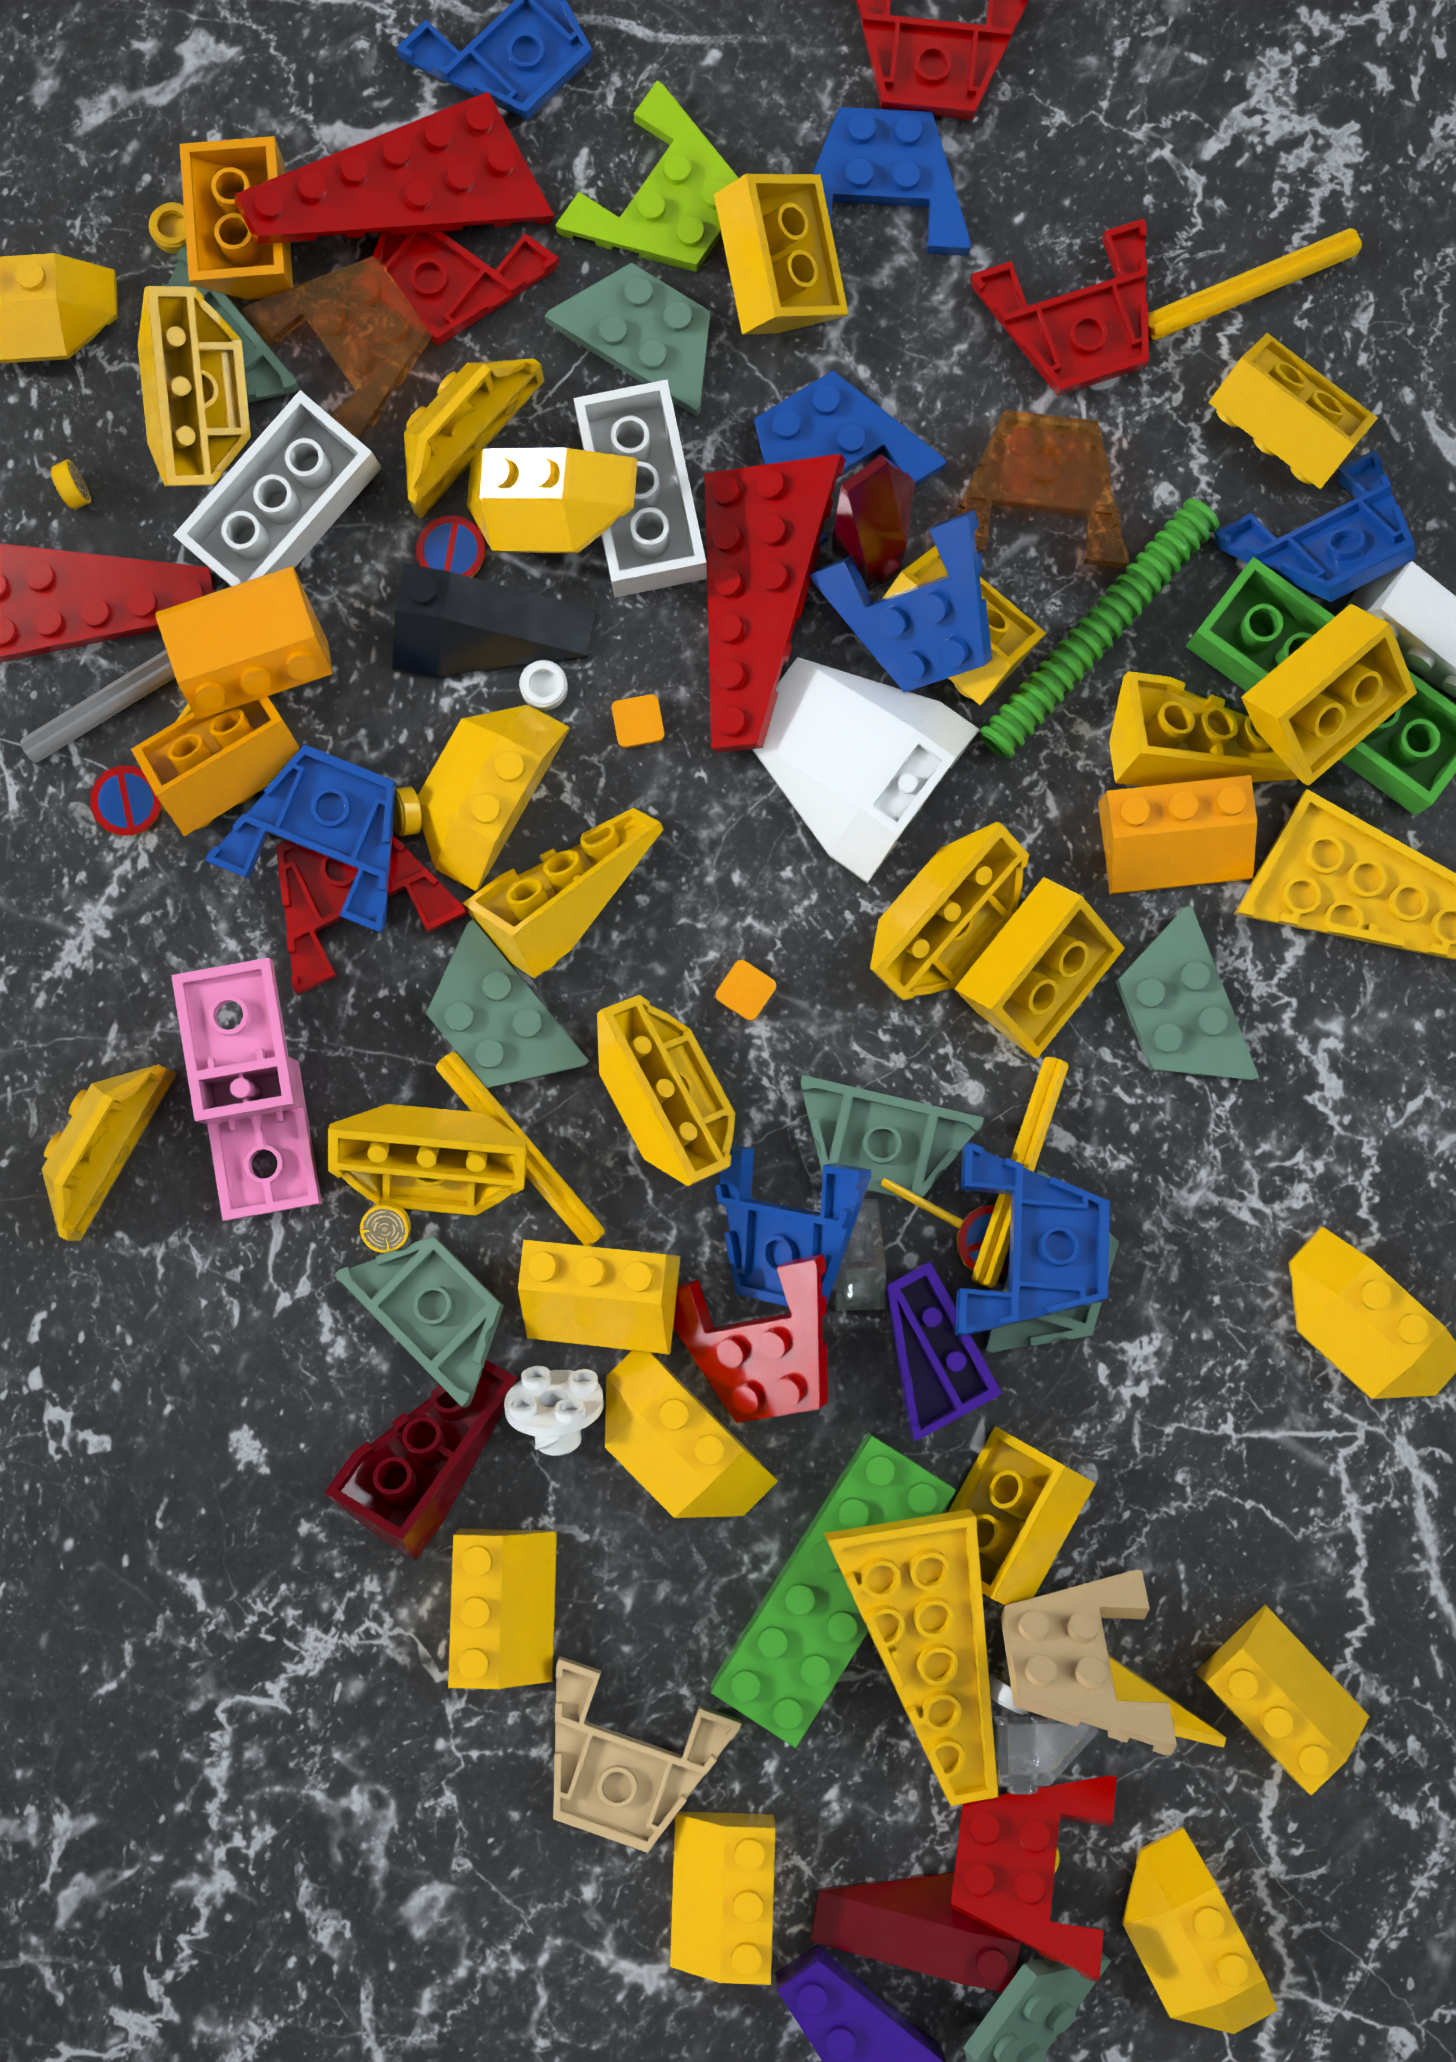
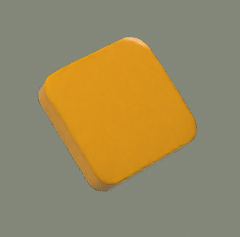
M650 694L613 702L612 713L620 747L632 748L658 743L664 739L665 733L657 696Z
M738 960L717 989L715 997L718 1002L747 1021H754L776 990V982L748 962Z

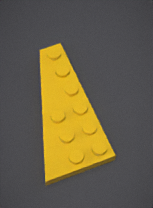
M1308 789L1301 794L1233 914L1456 960V873Z
M971 1509L823 1533L950 1806L997 1798L998 1785L975 1514Z

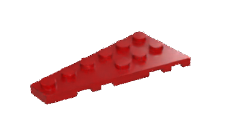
M489 92L235 194L234 201L257 245L315 241L317 236L346 234V238L364 237L365 233L389 231L390 235L457 231L463 230L464 226L492 224L493 228L510 227L511 223L534 221L535 225L551 224L554 218L551 208Z
M841 454L704 473L711 749L716 753L763 748L778 697L776 688L784 662H788L792 644L790 640L796 619L800 620L811 583L810 574L814 572L820 548L818 543L825 519L830 517L834 503L832 494L838 476L842 475L846 460Z
M0 543V663L158 631L160 629L156 619V612L216 592L213 572L209 567Z

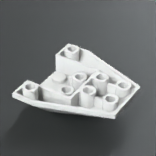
M797 657L777 685L778 697L763 748L752 750L826 853L868 884L895 847L900 835L949 768L952 769L980 729L940 701L908 691L903 692L901 689Z

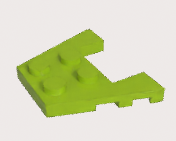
M656 81L634 112V122L669 144V148L620 217L581 192H578L556 223V232L562 237L573 239L574 236L595 241V245L611 250L613 247L639 253L641 258L697 272L722 236L713 194L737 180L738 177L666 87L659 81Z

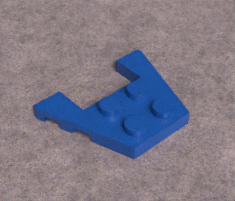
M514 0L462 51H458L426 19L396 47L398 57L402 61L474 96L489 92L497 107L524 120L530 119L593 58L592 48L567 0Z
M839 107L812 173L821 174L830 224L833 202L928 207L927 254L968 256L971 241L933 113L927 111Z
M833 370L754 418L753 426L764 465L841 454L846 460L841 475L843 476L883 451L896 468L900 467L904 473L907 472L913 478L915 488L944 470L947 464L939 453ZM823 529L819 539L818 547L825 544L828 539V536Z
M1376 450L1338 468L1339 483L1356 499L1288 534L1276 538L1252 513L1214 532L1216 546L1219 550L1247 563L1255 557L1287 582L1329 602L1416 559L1415 543L1401 508L1395 502L1391 483L1388 476L1384 474L1381 458Z
M975 510L937 523L929 529L948 575L880 600L872 601L853 556L819 568L810 574V578L815 586L903 692L985 666L992 660L986 599H982L979 573L983 570L981 552H977L975 530L978 529V518Z
M304 744L263 790L265 793L247 814L243 813L234 823L232 831L218 847L215 845L207 854L205 861L250 879L268 834H273L358 869V872L339 916L383 934L386 926L396 783L394 780Z
M966 1143L962 1148L961 1190L1011 1195L1008 1292L960 1288L957 1291L955 1336L963 1337L1100 1303L1108 1299L1110 1201L1057 1178L1051 1177L1049 1179L1024 1168L1023 1164L1006 1158L1004 1160L983 1151V1147L974 1143Z
M732 1144L730 1167L719 1172L721 1184L715 1186L718 1204H723L726 1208L730 1232L724 1233L736 1294L788 1306L776 1268L786 1261L824 1254L826 1272L821 1275L822 1295L826 1296L827 1305L871 1179V1170L838 1163L823 1165L821 1211L816 1212L753 1199L754 1148Z

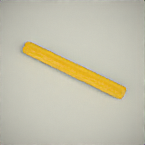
M1348 228L1149 312L1148 335L1153 340L1160 339L1354 257L1362 248L1361 239L1355 229Z
M455 1052L444 1056L437 1063L436 1070L472 1112L487 1114L527 1142L525 1176L584 1246H592L604 1236V1227L462 1058Z
M1045 1057L1011 1156L1012 1160L1023 1164L1024 1168L1033 1172L1068 1070V1063L1055 1057ZM1010 1194L998 1195L971 1276L974 1283L984 1287L994 1288L996 1286L1010 1245Z

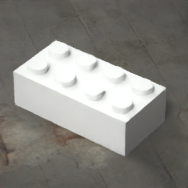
M668 380L573 398L583 450L638 459L634 508L625 516H619L601 534L614 598L707 579V563Z
M299 390L173 536L231 587L290 566L295 568L382 467L371 450Z

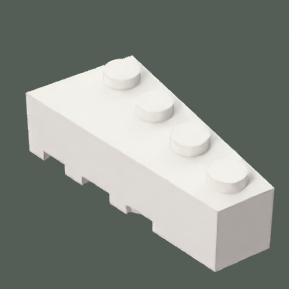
M1413 561L1359 587L1347 606L1353 604L1390 623L1406 666L1456 698V596Z

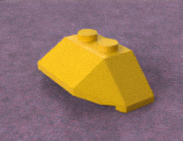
M56 253L0 257V364L69 359L94 339L106 325L109 326L118 319L117 281L114 269Z
M146 286L144 288L138 338V355L147 444L165 487L214 485L251 438L242 340L220 314L204 300L205 297L196 287Z
M536 359L466 363L458 373L453 371L444 378L437 390L438 396L427 408L421 406L411 415L406 424L407 430L404 432L408 500L413 512L420 519L470 465V458L492 441L544 383L542 366Z
M570 448L482 449L470 458L467 507L492 551L579 553L603 534L619 516H625L634 508L638 459Z
M530 705L466 717L460 720L417 795L421 808V826L436 871L476 893L479 891L568 734L570 727Z
M995 822L941 847L878 919L870 969L900 999L908 1000L914 998V996L927 995L954 988L1017 911L1023 884V868L1027 867L1029 854L1003 824Z
M641 995L601 1009L597 1013L599 1075L643 1159L686 1186H691L729 1168L731 1164L730 1150L733 1142L735 1112L691 1029L666 1012L649 1005L650 1001Z
M158 1064L91 1083L88 1090L82 1089L76 1095L68 1112L72 1117L63 1133L57 1132L49 1141L44 1151V1157L47 1158V1161L42 1167L59 1237L67 1241H81L176 1077L177 1072Z
M386 1104L331 1123L328 1128V1171L337 1178L342 1177L351 1187L375 1204L392 1202L403 1209L476 1216L500 1203L512 1193L516 1194L522 1191L525 1186L527 1142L485 1113Z
M1320 1227L1288 1262L1290 1276L1292 1277V1294L1297 1332L1370 1399L1436 1396L1456 1374V1342L1447 1328L1372 1259L1326 1228Z
M632 1350L606 1376L605 1448L673 1518L744 1516L778 1482L760 1461L652 1352Z
M1183 1826L1140 1848L1122 1925L1169 2017L1236 2034L1277 2012L1278 2009L1260 1967L1216 1882Z

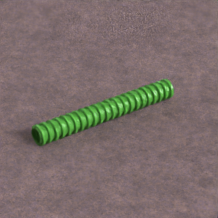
M1187 499L1183 504L1184 509H1179L1174 513V520H1169L1165 523V531L1160 530L1154 537L1155 542L1150 541L1147 543L1145 552H1140L1135 557L1136 563H1130L1126 567V574H1120L1116 578L1117 585H1110L1106 589L1107 596L1102 595L1096 600L1097 607L1092 606L1087 610L1088 617H1082L1077 621L1078 628H1071L1067 632L1068 639L1063 638L1058 642V650L1053 649L1048 653L1049 661H1041L1038 665L1039 672H1031L1028 676L1030 682H1023L1019 686L1020 693H1013L1009 697L1010 704H1003L999 708L1000 715H993L989 719L990 726H983L979 730L981 739L988 748L1002 758H1013L1015 755L1014 748H1021L1025 744L1024 737H1031L1035 733L1034 726H1041L1045 722L1043 716H1049L1054 712L1053 705H1059L1064 701L1063 694H1069L1074 690L1073 682L1079 683L1083 680L1084 675L1082 672L1091 671L1093 668L1092 661H1099L1103 657L1102 650L1107 651L1113 646L1112 639L1117 640L1123 635L1122 628L1127 629L1132 625L1131 618H1137L1142 614L1141 607H1148L1152 603L1151 596L1156 597L1161 593L1160 585H1168L1171 581L1170 575L1178 574L1181 570L1180 564H1186L1190 560V553H1196L1200 549V543H1204L1210 538L1209 532H1215L1219 528L1220 523L1217 515L1207 504L1197 499Z

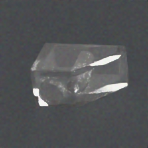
M863 1199L834 1282L836 1311L885 1309L886 1263L878 1199Z
M1042 1715L992 1716L996 1773L999 1786L1007 1787L1009 1793L1022 1795L1037 1793V1786H1051L1099 1733L1098 1727L1082 1722L1076 1727Z

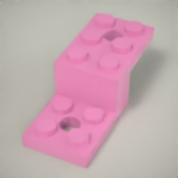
M264 958L171 975L194 1120L206 1124L208 1127L222 1220L230 1221L322 1204L299 1061L288 1056L273 960L271 958ZM229 1002L238 1003L243 1011L241 1023L236 1028L230 1030L223 1029L217 1020L219 1009ZM268 1150L276 1156L278 1161L277 1169L272 1176L262 1179L254 1173L252 1162L259 1152Z

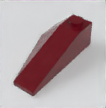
M883 455L877 457L841 484L831 544L842 559L853 556L866 588L877 580L880 584L888 582L903 568L900 562L904 559L907 547L915 481L907 472L904 473L900 467L896 468Z
M486 1360L473 1400L467 1408L461 1407L439 1385L432 1390L431 1397L409 1415H406L404 1412L391 1422L393 1424L391 1429L371 1444L367 1441L356 1449L325 1490V1495L377 1537L412 1559L417 1560L446 1519L505 1409L504 1400L506 1394L519 1382L518 1378Z
M954 1872L935 1875L924 1873L911 1875V1878L886 1882L875 1880L819 1888L810 1934V1942L959 1984L1004 1992L1016 1974L1021 1944L1020 1941L1012 1937L1008 1938L951 1908Z

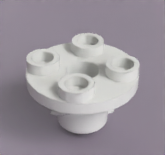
M544 1366L527 1368L521 1374L522 1380L517 1382L505 1396L504 1408L507 1421L516 1430L534 1436L535 1449L551 1456L571 1453L581 1443V1430L592 1424L603 1410V1391L598 1383L597 1374L588 1369L577 1371L549 1370Z

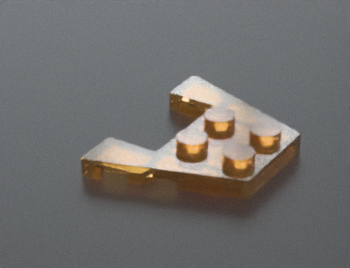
M374 256L249 304L242 309V312L266 345L270 347L275 346L307 319L356 390L354 395L329 415L359 441L369 426L376 424L383 413L381 408L395 386L400 387L432 338L431 333L381 261Z
M1004 410L954 516L956 517L975 510L978 518V529L975 530L977 552H985L987 548L991 505L1085 515L1088 517L1083 564L1126 568L1129 562L1127 546H1124L1120 528V514L1118 506H1115L1110 485L1111 475L1098 421Z

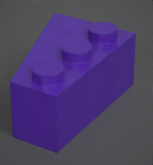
M924 1262L883 1284L910 1438L913 1441H918L1002 1394L971 1335L955 1336L956 1308L931 1262Z
M817 1944L775 1972L778 1993L822 2062H946L941 2044L931 2036H926L905 2019L899 2010L884 2002L868 1989L862 1980Z

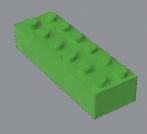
M1253 557L1185 647L1248 692L1335 616ZM1409 671L1417 693L1339 760L1416 816L1433 805L1456 774V705Z
M868 1432L711 1682V1693L796 1748L868 1633L865 1622L823 1533L942 1514L956 1489Z

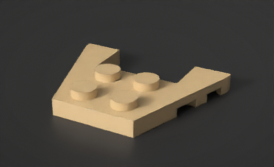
M1142 1570L1125 1572L1004 1607L1000 1617L1014 1707L1076 1727L1079 1726L1080 1722L1107 1730L1108 1737L1125 1743L1128 1742L1129 1738L1153 1745V1752L1162 1755H1172L1177 1742L1169 1703L1116 1700L1101 1619H1145L1150 1608Z
M559 1656L556 1665L553 1819L648 1853L685 1804L688 1796L703 1776H706L715 1764L720 1753L738 1733L741 1720L699 1705L683 1754L663 1749L585 1721L601 1670Z

